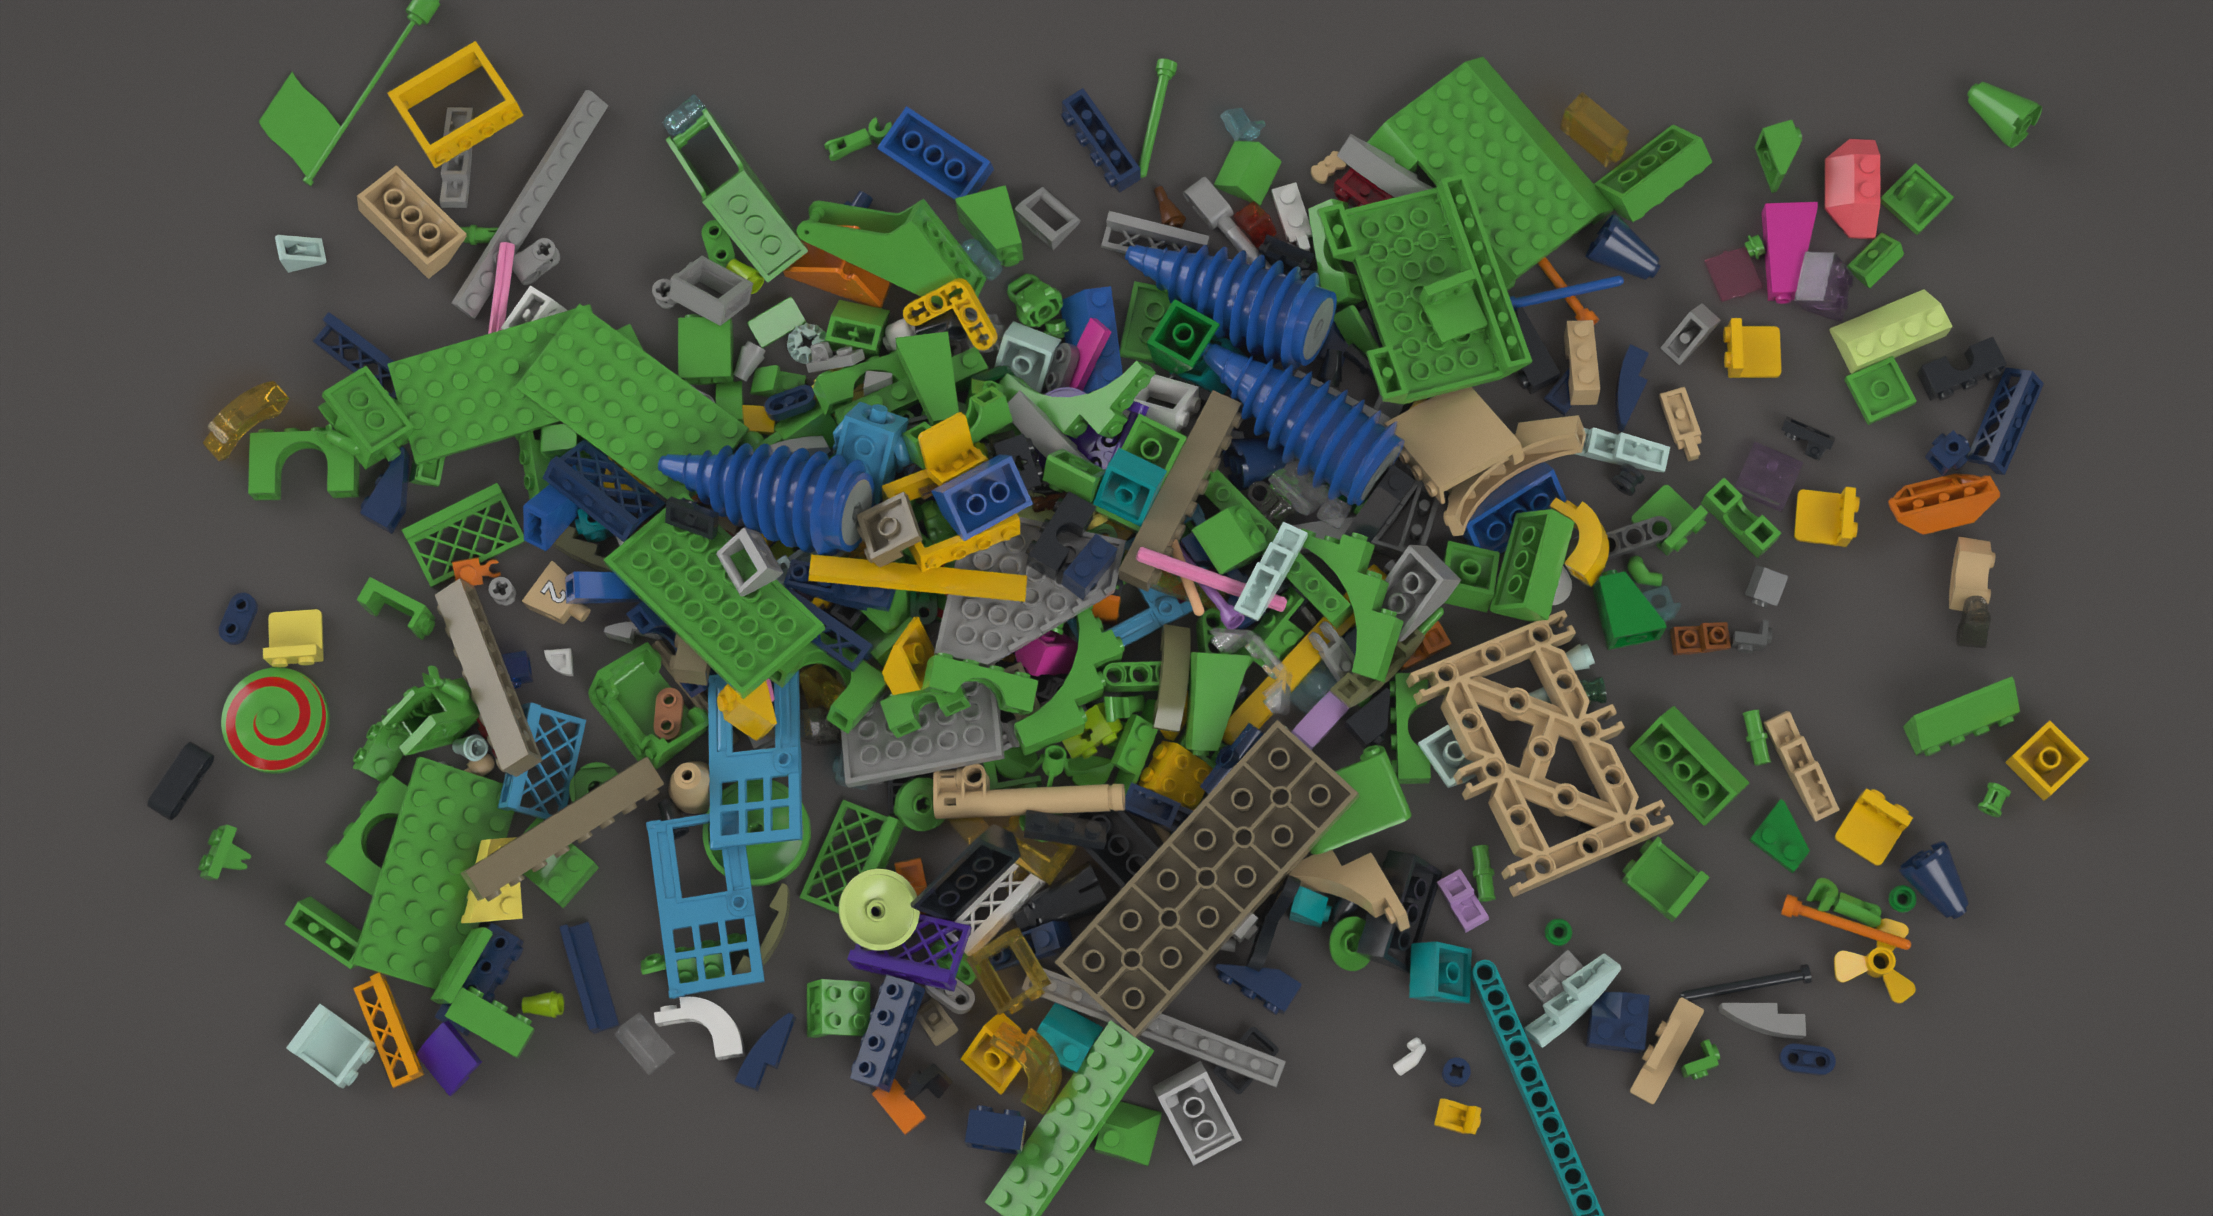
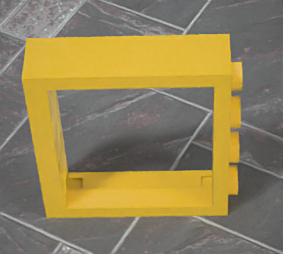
M476 41L387 93L434 168L469 150L472 146L524 116L516 100ZM483 66L505 101L430 145L408 112V109Z
M924 469L882 485L883 502L902 492H905L911 501L932 493V490L939 486L928 477L927 471ZM1016 513L966 541H963L957 535L926 548L921 541L908 548L922 572L935 567L937 569L945 563L960 560L966 555L979 550H986L994 544L1008 541L1010 538L1020 535V518Z

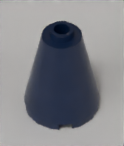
M1615 214L1611 215L1597 233L1598 237L1595 242H1591L1585 257L1593 262L1646 280L1648 277L1653 278L1661 267L1658 264L1659 257Z
M1269 437L1232 439L1228 449L1222 451L1225 467L1230 466L1232 475H1228L1229 480L1239 491L1248 489L1295 462L1296 459L1290 463H1283L1284 447L1280 446L1274 450H1269Z
M1940 841L1930 845L1933 849L1932 851L1927 850L1924 852V850L1917 852L1907 859L1898 870L1944 917L1956 919L1967 912L1966 907L1969 902L1949 847L1945 841Z

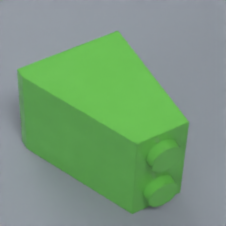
M1006 185L955 198L959 221L998 266L1010 267L1023 260L1022 242Z

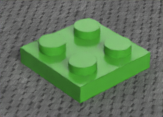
M1893 356L1850 374L1844 379L1868 425L1913 406L1917 402Z

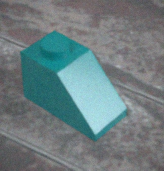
M1299 886L1294 897L1289 920L1321 928L1322 921L1328 922L1332 906L1327 905V897Z

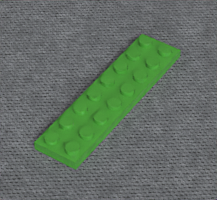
M1110 1020L1088 1052L1078 1072H1074L1023 1146L1021 1154L1016 1156L985 1203L1002 1216H1041L1154 1050Z

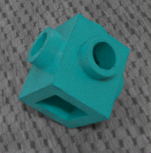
M582 509L577 510L579 518L575 519L578 534H583L587 542H600L607 539V537L614 536L613 533L599 522H589L595 519Z

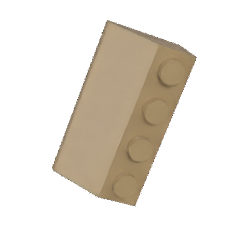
M397 165L357 195L359 211L428 279L450 262L467 237V234Z

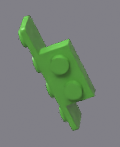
M533 431L515 436L519 440V460L524 467V486L528 490L529 499H532L549 485L543 479L544 473L554 457H561V455L541 453V440H534Z
M1289 587L1281 595L1287 599L1284 611L1280 612L1271 609L1265 614L1261 622L1252 633L1246 636L1244 642L1234 653L1250 656L1247 668L1255 661L1271 674L1305 634L1289 620L1304 601V598L1294 588Z
M1147 700L1141 717L1131 714L1111 760V764L1120 768L1114 784H1124L1125 796L1131 782L1137 784L1151 746L1154 743L1158 729H1152L1154 706L1157 700Z
M732 933L727 935L728 944L747 941L746 934ZM705 940L701 942L702 949L721 945L720 940L714 942L713 940ZM678 947L676 948V953L691 951L695 948ZM722 953L703 957L706 979L725 976ZM651 954L641 961L642 975L666 969L665 955ZM696 958L677 961L680 984L699 980Z

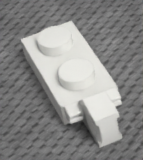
M1297 183L1271 189L1286 239L1290 243L1296 242L1297 247L1310 252L1308 238L1312 237V230Z

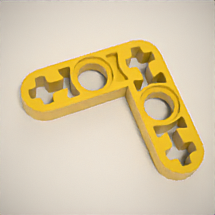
M963 278L954 279L913 300L903 310L904 320L912 326H918L953 308L969 339L977 349L987 350L997 341V332L970 283ZM956 288L963 289V293L957 294L952 298L948 295ZM932 296H939L943 300L942 308L939 309L932 305ZM925 306L926 311L922 312L919 316L912 315L911 312L913 310H918ZM966 308H973L977 312V320L972 321L966 317ZM982 322L983 325L974 330L973 327ZM987 334L989 338L981 341L979 336Z

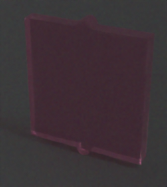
M1746 247L1731 252L1724 251L1722 255L1705 260L1721 302L1736 297L1743 298L1747 293L1762 289L1761 282Z

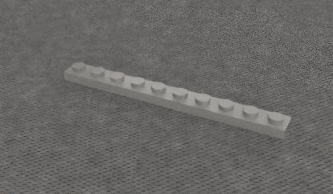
M585 90L451 304L468 317L476 318L494 289L500 243L509 242L514 244V255L516 254L606 111L608 105L592 91Z
M1031 963L1022 990L1109 1023L1111 1020L1125 1029L1073 979ZM1162 1013L1141 1035L1277 1088L1286 1064L1284 1060Z

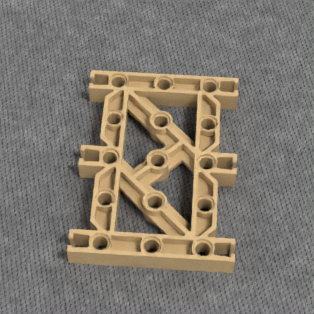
M1565 610L1550 615L1548 620L1535 621L1414 671L1406 680L1409 688L1422 680L1428 679L1431 688L1427 690L1423 688L1413 695L1417 705L1444 695L1440 708L1465 758L1473 761V763L1459 768L1453 777L1457 785L1463 783L1462 779L1464 777L1474 774L1480 782L1475 786H1472L1471 783L1465 785L1466 789L1462 793L1464 799L1467 800L1486 791H1492L1488 804L1513 854L1523 858L1508 865L1501 874L1504 880L1517 872L1524 871L1528 879L1523 884L1518 882L1509 887L1513 897L1666 832L1674 824L1670 815L1664 817L1663 823L1654 826L1650 824L1647 818L1652 813L1655 817L1661 815L1660 811L1665 807L1662 799L1635 810L1639 796L1613 745L1604 742L1618 736L1625 727L1622 721H1620L1616 725L1603 730L1598 722L1603 718L1607 720L1617 714L1613 704L1586 714L1590 700L1564 650L1557 648L1570 642L1576 632L1572 625L1566 627V632L1554 635L1550 628L1554 625H1557L1558 628L1564 626L1563 622L1567 618ZM1533 634L1540 635L1543 642L1535 640ZM1486 653L1493 654L1497 661L1489 660L1486 657ZM1530 659L1552 704L1530 696L1522 688L1516 687L1511 689L1483 677ZM1438 673L1447 674L1449 681L1442 680ZM1557 681L1564 682L1567 689L1560 688ZM1510 700L1518 702L1520 709L1512 707ZM1478 705L1499 712L1506 720H1519L1533 726L1527 746L1523 751V758L1519 768L1506 763ZM1462 720L1470 721L1473 724V728L1465 727ZM1581 728L1588 729L1591 733V736H1585L1582 733ZM1559 736L1572 742L1593 785H1595L1594 787L1600 799L1579 792L1571 784H1559L1545 778L1551 758L1555 754V747ZM1535 747L1540 748L1544 752L1543 757L1538 756L1534 752ZM1486 768H1493L1497 772V776L1489 775ZM1605 775L1613 777L1615 784L1608 783ZM1562 795L1566 797L1569 804H1562L1559 801L1558 796ZM1525 800L1548 808L1556 816H1568L1596 828L1549 848ZM1510 816H1517L1521 820V825L1514 824ZM1630 823L1636 824L1640 829V833L1634 832L1630 827ZM1584 843L1590 845L1593 853L1586 852L1582 845ZM1535 864L1542 865L1546 873H1539L1535 869Z

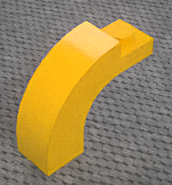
M1555 498L1550 504L1551 509L1575 522L1573 528L1579 531L1578 544L1564 564L1571 575L1592 587L1602 574L1607 563L1609 541L1606 531L1595 512L1583 501L1577 507L1568 500L1564 503Z

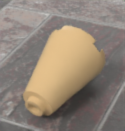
M691 761L681 764L673 772L668 785L669 796L677 808L684 813L701 814L708 811L710 807L709 764Z

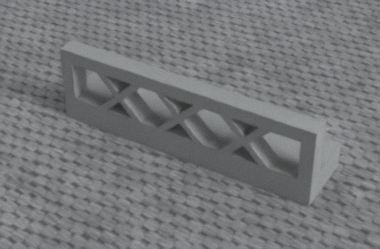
M1109 211L1106 220L1107 227L1101 244V248L1126 254L1129 248L1126 247L1128 244L1135 246L1133 244L1134 241L1139 238H1145L1151 245L1149 248L1158 249L1168 244L1172 245L1175 251H1180L1178 247L1183 248L1187 246L1188 252L1190 250L1198 252L1204 245L1209 247L1210 236ZM1111 231L1123 233L1126 240L1120 244L1110 243Z

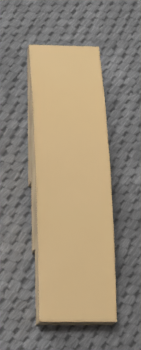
M1785 711L1764 721L1763 724L1813 820L1816 822L1839 811L1840 809L1818 761L1814 760L1804 736L1800 735L1790 711Z

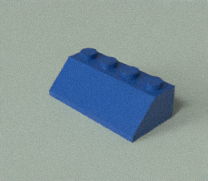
M907 106L877 147L879 151L953 200L977 193L994 170L989 160Z
M1111 286L1085 289L1062 300V319L1066 320V327H1069V331L1065 332V343L1077 346L1090 318L1098 319L1111 331L1083 389V392L1087 394L1107 386L1123 375Z
M1545 462L1539 463L1510 478L1490 493L1478 506L1468 521L1462 535L1468 545L1500 552L1501 554L1506 551L1516 513L1551 509L1550 504L1555 498L1565 503L1566 497L1554 469Z

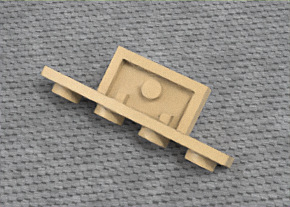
M1684 998L1678 1000L1667 1022L1662 1020L1656 1030L1655 1035L1658 1036L1654 1046L1649 1044L1642 1057L1645 1063L1630 1089L1631 1094L1651 1105L1655 1104L1704 1013L1702 1008Z

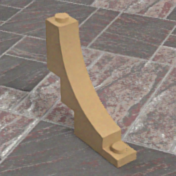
M1333 850L1321 854H1313L1301 860L1289 873V875L1301 880L1300 886L1312 891L1329 893L1345 898L1364 908L1375 918L1386 914L1390 924L1396 923L1400 932L1410 928L1404 907L1372 853L1341 866ZM1282 882L1276 887V889L1271 894L1276 893Z

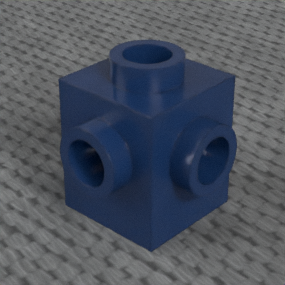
M1953 430L1947 436L1944 433L1939 435L1931 443L1934 447L1925 456L1932 466L1944 476L1953 467L1957 471L1968 462L1966 456L1971 451V448L1966 438Z

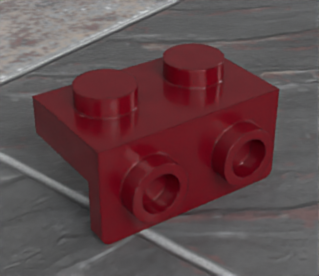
M1352 167L1341 180L1337 179L1334 183L1333 191L1335 196L1340 201L1348 202L1354 208L1393 198L1392 195L1373 184Z

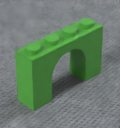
M314 427L310 431L287 428L284 432L260 429L258 433H250L248 494L254 500H281V473L285 461L299 450L316 449L323 452L327 458V491L332 498L359 497L360 462L354 455L333 444H322L317 433L318 430L320 432H327L322 427Z
M824 632L820 633L821 642L824 644L838 643L836 639L829 637ZM809 643L771 675L769 679L783 688L796 672L806 665L818 663L835 669L844 679L846 689L831 705L826 719L849 734L885 692L887 684L884 681L882 671L875 669L863 660L857 669L852 672L818 647ZM842 648L843 657L850 662H853L858 654Z
M392 775L388 780L384 779L376 789L378 793L372 801L368 800L360 810V817L355 823L351 822L343 833L344 838L339 844L331 847L327 853L328 859L325 861L371 896L374 894L381 868L374 864L368 855V836L371 830L381 821L389 818H398L408 788Z

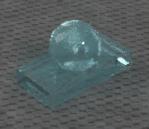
M1321 660L1288 696V699L1307 715L1337 683V680L1324 661Z

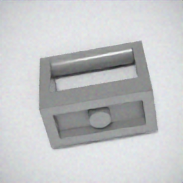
M1041 187L1024 199L1014 209L1015 218L1051 250H1054L1081 222L1075 214L1044 187ZM1042 199L1068 223L1055 232L1030 209Z
M745 527L716 553L740 596H745L773 582L783 574L761 533ZM744 548L758 570L746 582H744L730 557Z

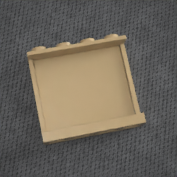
M1472 387L1434 396L1384 423L1385 427H1388L1395 421H1398L1395 434L1405 441L1399 455L1401 462L1411 467L1416 480H1422L1428 494L1431 497L1435 496L1441 504L1445 503L1444 491L1508 457L1514 465L1524 460L1521 442Z

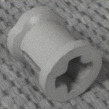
M660 279L652 287L656 303L663 309L673 308L677 303L669 298L671 287L669 286L670 280ZM664 291H669L667 292L666 297H662L664 295Z
M497 577L489 585V593L497 604L508 606L515 601L516 589L507 578ZM504 587L506 594L502 596L499 590Z

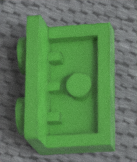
M378 721L376 725L373 724L366 735L368 740L364 747L359 748L353 758V762H355L353 769L382 782L384 779L388 780L403 756V752L399 747L409 737L398 732V729H385L382 722Z

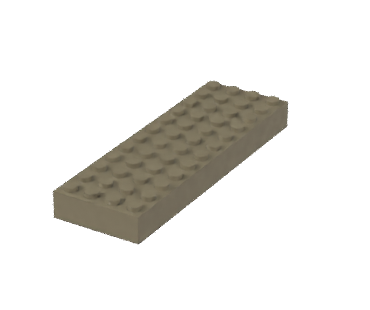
M1277 720L1055 963L1127 1031L1138 1039L1360 797L1359 793Z

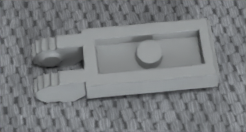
M1326 621L1323 622L1319 627L1330 642L1326 644L1316 632H1312L1308 638L1313 647L1319 651L1318 654L1338 682L1348 672L1354 674L1352 668L1355 655L1344 639L1334 630V627Z

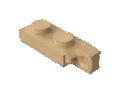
M1681 387L1660 393L1658 397L1678 450L1684 448L1688 462L1699 459L1700 452L1697 444L1702 442L1700 438L1701 431L1686 388Z

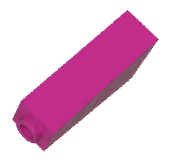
M1818 202L1765 204L1761 215L1764 249L1766 252L1765 266L1768 301L1785 304L1791 302L1797 296Z

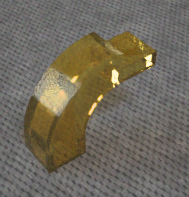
M274 380L247 390L224 407L208 425L210 433L203 444L218 461L226 460L240 438L248 430L264 420L278 417L290 398Z
M1003 1021L992 1036L989 1044L1011 1056L1022 1065L1028 1077V1087L1021 1102L1044 1115L1054 1101L1061 1086L1062 1070L1059 1059L1050 1044L1038 1032L1030 1028L1027 1034H1024Z

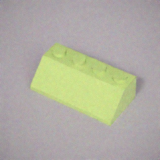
M1923 289L1832 327L1829 331L1850 373L1853 374L1891 356L1894 358L1941 339L1947 336L1953 326L1941 303Z

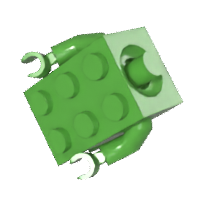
M367 366L323 391L322 397L326 402L318 406V409L330 424L325 426L327 432L317 431L322 444H333L354 455L365 470L383 458L390 462L401 454L399 448L409 442L408 437L412 434L414 426L407 419L402 404L389 396L388 391L382 387Z
M429 666V675L422 673L425 686L420 688L414 686L408 689L403 694L404 698L402 701L387 709V716H381V722L385 729L393 730L398 728V732L409 737L399 747L405 756L453 744L456 739L461 738L476 723L480 712L470 696L471 688L463 678L454 680L450 678L441 679L437 667Z

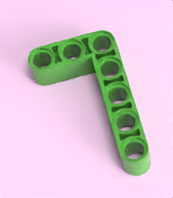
M1216 608L1208 609L1196 622L1198 652L1212 653L1208 648V644H1214L1218 649V653L1229 654L1227 628L1221 621L1220 610ZM1206 618L1214 620L1216 628L1208 626ZM1161 661L1108 664L1101 671L1106 682L1104 691H1158ZM1107 672L1115 674L1117 683L1108 680ZM1133 672H1139L1143 677V682L1136 681L1133 678Z

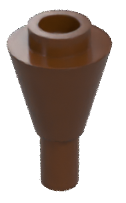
M1163 186L1155 188L1154 193L1159 202L1161 223L1181 229L1186 221V217L1168 199Z

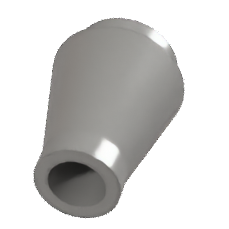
M747 341L745 346L741 347L733 375L747 382L749 376L765 359L763 355L766 350Z

